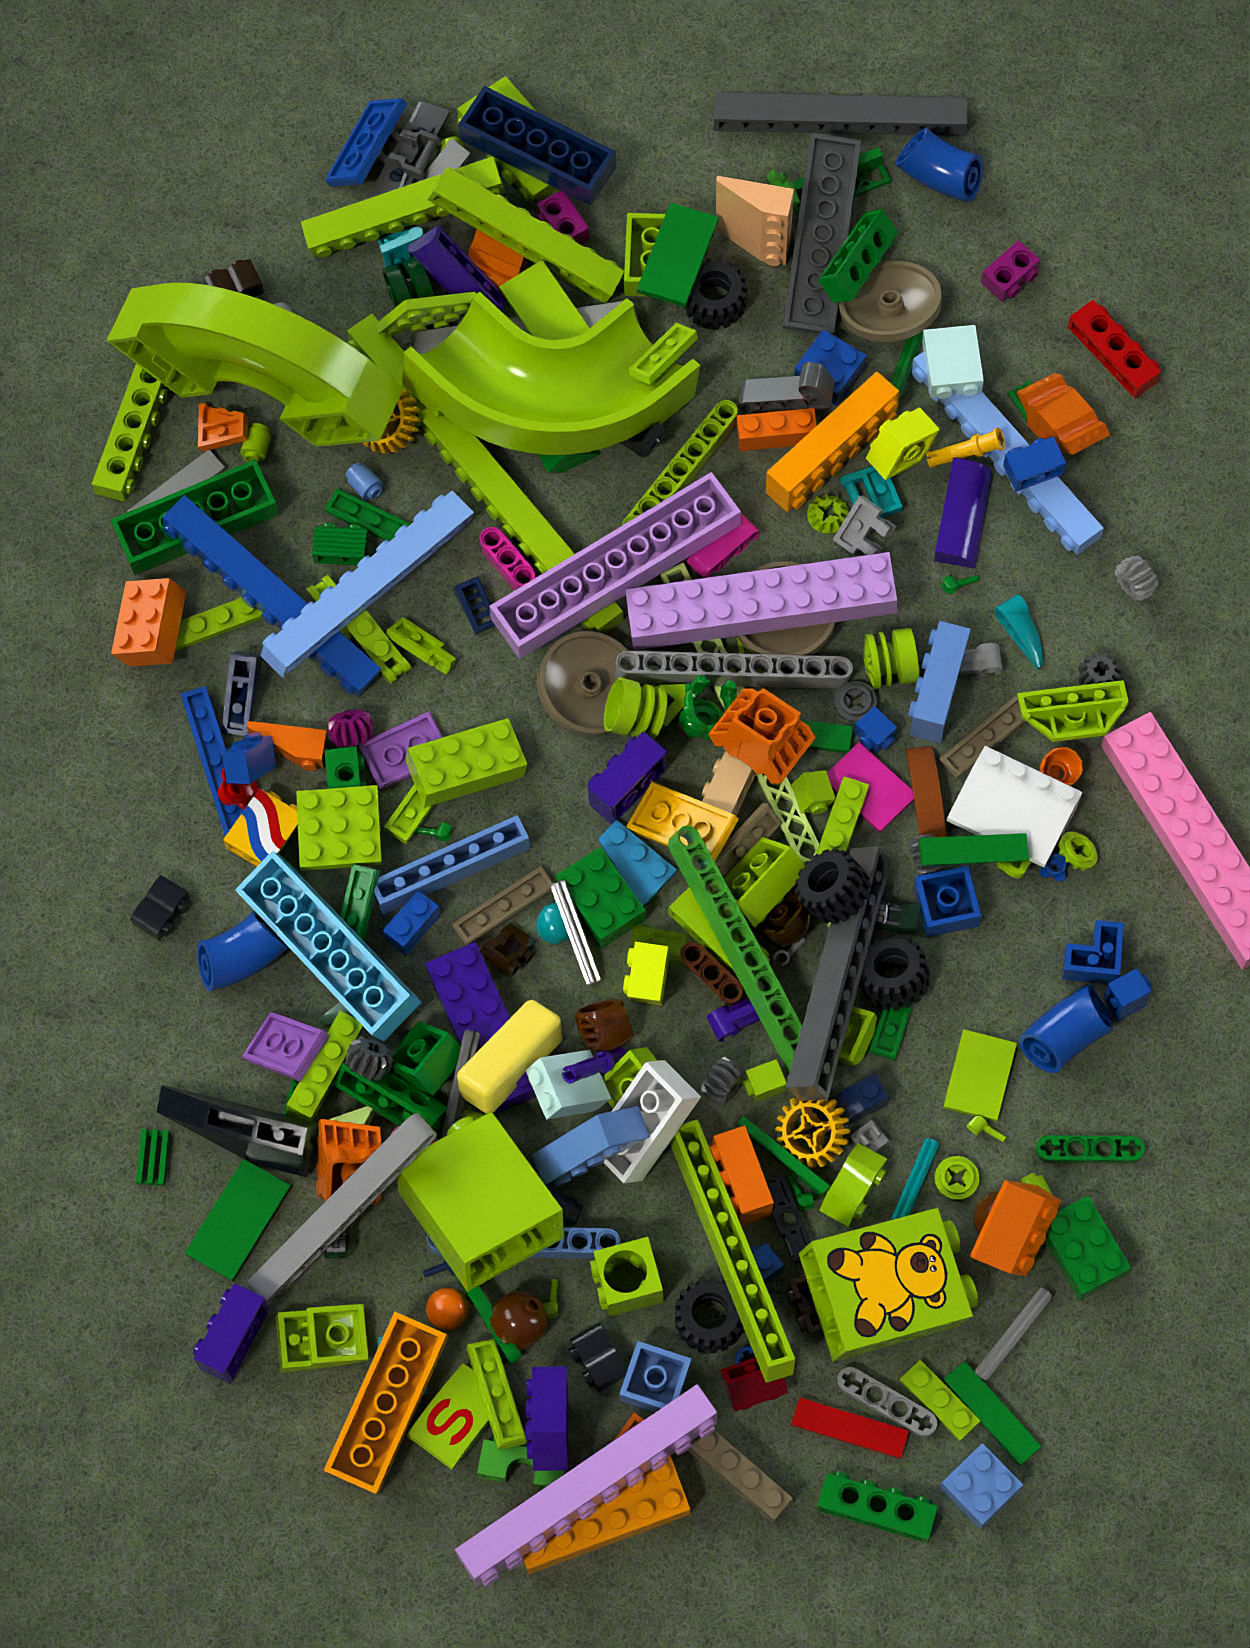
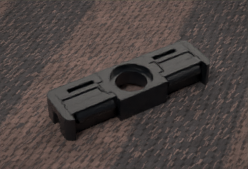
M780 1175L771 1182L769 1180L766 1181L774 1202L771 1214L781 1238L785 1237L784 1242L791 1256V1262L798 1263L801 1261L799 1252L811 1240L786 1179ZM787 1212L793 1214L796 1218L794 1225L789 1227L782 1225L780 1222V1216Z

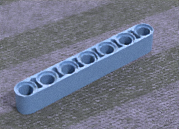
M563 1227L564 1238L560 1240L557 1247H547L531 1257L594 1259L593 1251L604 1249L600 1245L604 1239H612L615 1241V1245L621 1244L620 1237L616 1231L608 1228ZM427 1234V1243L431 1252L436 1255H442ZM577 1238H584L588 1242L583 1249L573 1247L572 1243Z

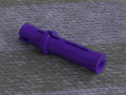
M622 1047L608 1052L600 1051L592 1058L565 1066L563 1071L566 1072H562V1077L565 1082L571 1084L599 1072H610L627 1052Z

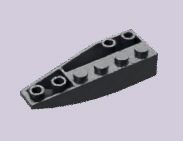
M166 1085L161 1086L157 1113L255 1165L308 1177L317 1122Z

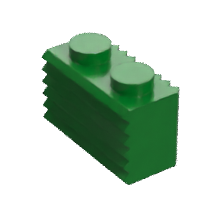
M332 523L315 526L312 546L314 563L357 566L367 556L369 541L367 529H363L362 526L356 524L349 525L348 528L337 527V525Z

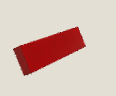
M800 1397L791 1423L793 1427L901 1459L909 1430Z

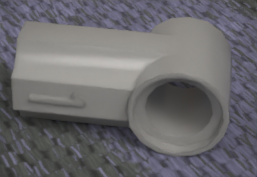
M985 643L977 646L976 649L966 650L961 671L958 675L979 673L981 676H985V673L995 672L996 675L1002 673L1003 668L999 644Z

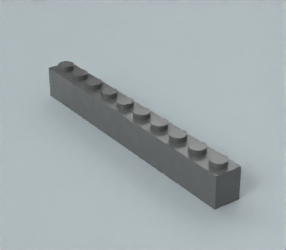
M731 91L715 93L714 131L916 135L920 130L927 128L936 136H966L967 98H960L958 96L934 97L926 95L923 97H910L908 95L884 96L881 94L859 96L858 94L834 95L831 93L809 95L807 93L783 94L781 92L759 94L757 92L733 93Z
M879 846L852 848L850 851V855L869 875L870 879L868 881L871 883V888L867 891L870 894L864 900V906L857 910V914L849 916L848 920L844 922L840 920L838 924L830 923L823 953L820 956L817 975L813 982L812 993L807 1004L803 1026L800 1029V1037L793 1055L792 1066L787 1077L786 1088L799 1101L828 1100L892 862Z

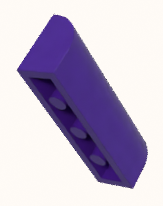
M439 225L408 245L407 249L412 256L449 294L476 292L477 294L481 292L500 311H503L506 299L499 288Z
M953 458L935 550V562L969 568L976 567L993 476L992 471L983 464Z

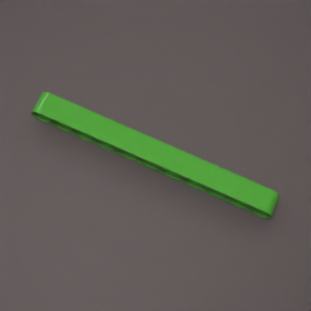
M682 826L669 838V850L787 1071L790 1073L802 1024L699 832L692 826ZM680 836L687 840L688 846L681 842ZM693 861L700 864L701 870L694 866ZM706 885L712 887L714 894L708 892ZM719 909L725 911L727 918L720 915ZM732 933L739 937L740 943L733 939ZM745 957L752 961V967L746 963ZM758 981L764 984L765 991L759 988ZM771 1005L776 1007L778 1015L772 1012ZM784 1030L791 1034V1040L785 1036Z

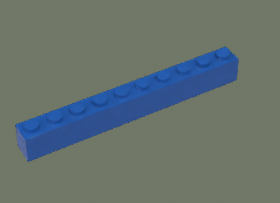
M185 495L163 516V530L172 539L177 537L183 543V548L191 556L197 555L201 558L203 566L212 574L218 573L223 578L222 582L231 591L236 589L242 595V600L249 607H256L261 611L262 618L271 626L275 624L283 630L282 626L291 617L296 619L302 614L301 610L308 603ZM340 632L336 633L307 657L309 660L315 659L320 663L321 670L327 676L337 678L341 682V688L349 695L354 693L358 697L380 676L381 668Z

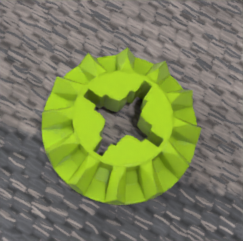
M826 493L821 497L816 496L815 500L809 503L807 518L810 525L816 531L832 534L838 532L849 511L846 502H843L838 495L829 496ZM831 506H833L832 514H834V516L829 515L828 518H826L825 521H823L824 512L822 510L827 511L829 508H831Z
M1066 832L1057 844L1060 848L1059 854L1066 858L1065 863L1070 862L1073 869L1078 867L1082 871L1088 868L1091 869L1098 860L1097 850L1093 843L1086 836L1078 832ZM1080 849V854L1077 855L1074 851Z
M948 1157L936 1169L935 1185L941 1195L948 1197L950 1200L960 1199L963 1201L965 1198L973 1195L979 1185V1172L974 1163L965 1157ZM966 1171L962 1177L963 1185L955 1183L949 1186L952 1180L950 1172L958 1175Z

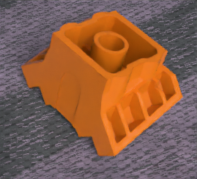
M476 229L473 242L469 247L468 257L498 288L525 271L528 263L527 258Z
M1053 373L1017 391L1027 414V426L1039 439L1054 437L1062 454L1069 453L1073 455L1110 436L1106 424L1099 421L1094 410L1073 387L1066 384L1063 375Z
M753 688L742 689L708 734L715 747L724 746L730 757L738 758L750 766L756 774H765L771 784L783 782L816 738L809 725L800 720L801 713L764 688L760 691H756Z
M320 1119L318 1121L317 1197L324 1198L326 1202L381 1146L380 1127L337 1120ZM381 1194L370 1205L376 1206L379 1199H381Z

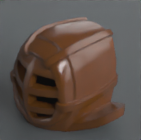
M607 999L577 1010L575 1016L577 1030H579L589 1050L612 1051L634 1037L629 1021L630 1017L623 1007L624 1003L622 1000Z

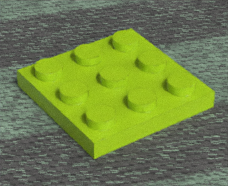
M476 292L404 300L376 323L378 334L388 332L389 336L403 333L404 330H411L412 333L424 331L428 327H434V329L449 327V323L458 320L461 314L468 311L472 297L476 295Z
M377 785L296 791L301 871L352 867V864L359 866L382 865Z

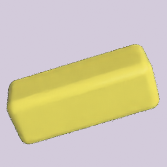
M535 1000L525 1002L458 1071L457 1080L461 1096L486 1114L495 1112L517 1087L516 1083L525 1073V1070L539 1058L549 1056L562 1042L563 1035L560 1017Z

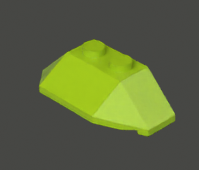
M1124 680L1017 693L1022 718L1052 742L1106 736L1129 703Z

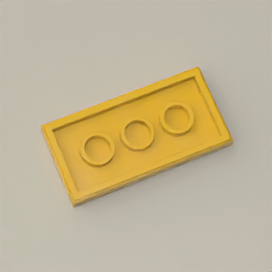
M652 781L626 828L633 833L668 847V840L682 826H692L699 832L715 862L739 819L734 814ZM680 836L681 842L688 846L687 840Z

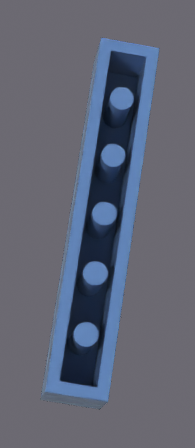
M518 815L380 876L374 890V898L382 915L404 906L417 890L427 896L529 850V837Z

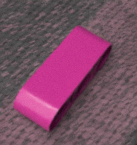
M741 513L739 527L689 556L687 563L702 578H709L713 572L717 573L729 563L728 560L733 555L736 557L747 548V543L752 539L756 540L760 535V531Z
M488 527L481 532V551L514 591L525 585L518 582L521 578H528L530 581L536 578L534 569L498 528ZM491 540H495L498 542L494 546H489L486 544ZM506 559L514 560L510 565L502 563Z

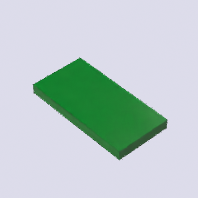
M670 202L637 286V293L686 308L719 222V217Z
M243 1159L185 1251V1255L233 1282L291 1189V1185Z

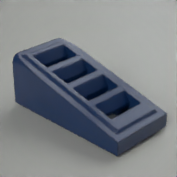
M474 577L454 586L455 596L475 635L494 627L495 624L492 620L480 625L476 622V620L488 615L490 616L489 606L491 605L479 577ZM472 589H476L477 593L472 594L468 597H465L463 594ZM480 597L481 602L469 607L468 602ZM485 607L486 611L473 616L472 611Z

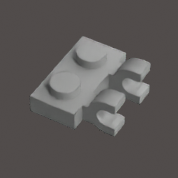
M862 495L858 497L833 540L852 554H856L859 550L865 555L880 554L883 547L867 539L870 531L873 528L880 535L886 537L887 534L892 535L897 526L886 519H882L880 515L883 509Z

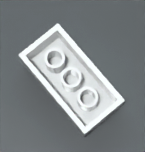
M665 1060L646 1062L612 1110L616 1111L638 1106L650 1135L646 1140L603 1162L623 1183L643 1181L701 1098Z

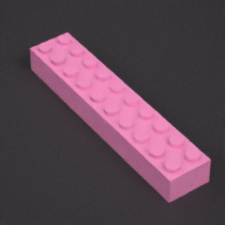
M1149 712L1104 736L1101 747L1243 970L1250 966V867L1154 716Z

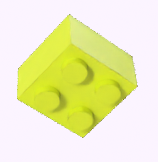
M920 407L911 412L905 411L893 421L887 420L880 426V433L870 444L871 449L866 459L887 480L921 462L940 429Z
M635 942L634 948H629L627 964L628 967H631L630 976L625 975L623 985L624 994H627L629 1001L662 1006L670 956L668 946Z

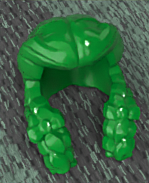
M698 675L692 683H687L685 686L684 708L679 715V722L682 723L683 731L689 737L712 741L708 734L724 712L711 701L695 700L710 683L706 676ZM727 680L720 690V698L723 701L725 712L737 697L736 683L731 680Z

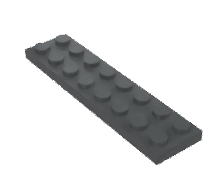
M817 133L810 134L782 329L820 334L824 329L830 334H834L838 303H833L817 280L848 237L861 140Z

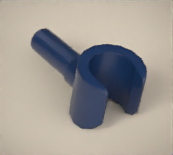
M444 1260L442 1264L423 1271V1274L426 1278L443 1272L448 1269L451 1276L454 1275V1272L446 1260Z

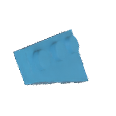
M617 820L598 838L608 858L644 908L677 873V869Z

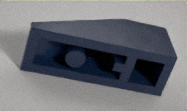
M235 651L230 654L221 733L241 736L249 733L247 721H251L260 681L261 654Z
M874 1074L846 1088L829 1099L828 1102L835 1099L837 1104L834 1109L840 1107L844 1109L840 1117L849 1119V1122L843 1124V1127L886 1107L889 1097L877 1075ZM813 1109V1113L817 1114L819 1120L822 1122L829 1121L821 1110ZM813 1126L811 1129H809L808 1132L810 1134H813V1132L817 1131V1129H820L823 1126ZM831 1130L827 1131L825 1136L831 1134Z

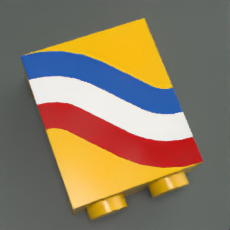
M259 788L223 839L225 847L253 865L258 866L272 851L279 854L298 827L297 806L294 804L288 806L281 801V797L270 790L265 792Z

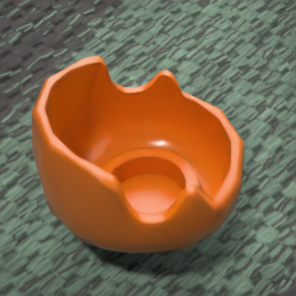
M1068 747L1052 749L1045 755L1039 766V772L1056 780L1059 778V771L1061 769L1063 777L1058 781L1069 786L1074 785L1083 772L1081 758L1076 751Z
M441 1288L428 1298L425 1313L432 1325L440 1330L449 1331L456 1329L468 1320L471 1304L467 1295L456 1288Z

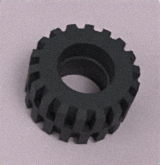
M711 258L705 259L686 308L684 307L688 318L693 316V323L696 325L702 322V328L707 329L708 325H713V330H718V325L723 324L724 328L729 327V321H732L733 324L736 323L738 315L742 317L747 303V283H745L744 274H740L739 267L735 266L733 268L732 262L728 260L726 263H723L720 258H716V261L712 262ZM716 286L725 289L729 294L720 300H709L702 296L701 292L706 288Z
M827 849L822 851L820 855L817 853L812 856L813 859L810 862L807 861L804 864V869L798 873L800 877L795 882L797 886L795 889V894L798 896L797 899L816 919L821 920L825 924L829 922L838 924L840 920L842 922L848 920L849 916H854L858 913L857 910L864 906V900L869 897L870 893L867 891L871 888V883L868 881L870 879L869 875L844 850L832 849L829 851Z
M894 935L890 939L888 936H884L882 941L876 939L872 942L873 946L868 947L860 977L868 1000H872L873 1005L877 1007L882 1005L884 1010H889L890 1007H893L894 1011H898L902 1006H905L906 1009L911 1007L912 1002L917 1004L921 1000L920 995L925 996L927 993L926 986H930V972L923 949H920L917 942L912 943L911 938L905 937L901 939L900 935ZM900 967L907 969L902 975L895 978L882 977L887 970Z
M702 1277L695 1284L693 1281L689 1283L688 1288L680 1292L679 1300L677 1299L675 1304V1325L679 1331V1336L682 1340L687 1341V1345L690 1348L696 1347L698 1352L704 1353V1350H710L711 1354L716 1353L718 1349H721V1351L727 1350L728 1345L732 1344L733 1346L737 1342L738 1336L741 1337L743 1332V1325L724 1279L719 1282L717 1277H710V1280H705ZM715 1301L726 1309L727 1319L718 1328L706 1329L695 1322L693 1318L694 1309L702 1302Z

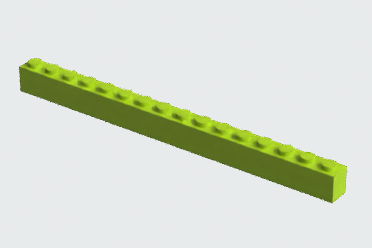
M373 314L347 330L349 337L347 343L402 385L403 389L408 390L402 384L404 351L393 337L388 335V332L378 334L376 323L379 321ZM412 393L410 394V397H414L417 400L414 406L420 409L416 413V417H419L421 421L416 422L415 427L421 426L425 431L424 436L431 446L435 444L441 450L439 454L444 462L448 465L450 463L453 464L456 468L455 473L462 483L466 481L472 487L470 489L475 499L478 502L484 501L488 506L486 510L493 520L499 519L503 524L502 530L509 539L515 538L519 543L518 549L525 558L530 556L535 562L533 566L539 575L575 555L475 435L453 423L444 414L437 417ZM613 602L581 623L586 631L606 634L624 621L623 611L616 602Z

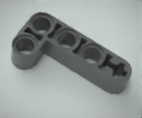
M814 362L802 364L800 376L743 380L740 385L737 408L740 411L752 413L829 408L832 403L835 380L824 366Z

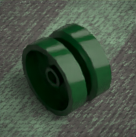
M414 257L404 260V274L400 267L395 264L382 268L386 288L395 308L404 300L435 296L424 267Z

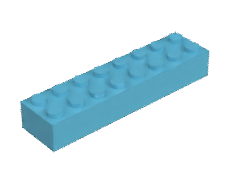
M272 851L235 889L372 1036L384 1042L420 1005L421 1001L296 869L276 852Z

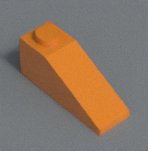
M247 721L249 733H261V736H272L274 751L296 765L301 766L302 769L315 771L317 768H324V750H327L329 741L327 730Z

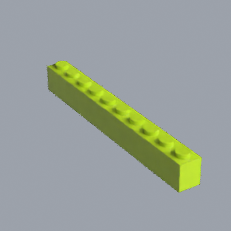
M698 1120L684 1123L671 1139L670 1145L765 1382L793 1375L795 1365L794 1354Z

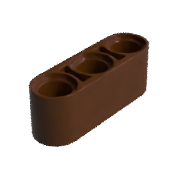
M693 941L683 945L680 950L681 960L725 1004L733 1006L746 1000L747 994L741 983L703 946ZM692 950H699L701 953L700 958L695 962H689L688 954ZM713 968L719 969L720 974L716 980L710 981L707 979L709 970ZM731 987L739 988V994L735 999L726 998V992Z

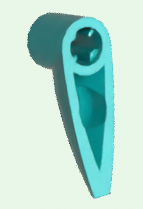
M1016 594L995 607L994 614L1033 666L1039 669L1043 666L1040 638L1029 615V608L1025 600Z

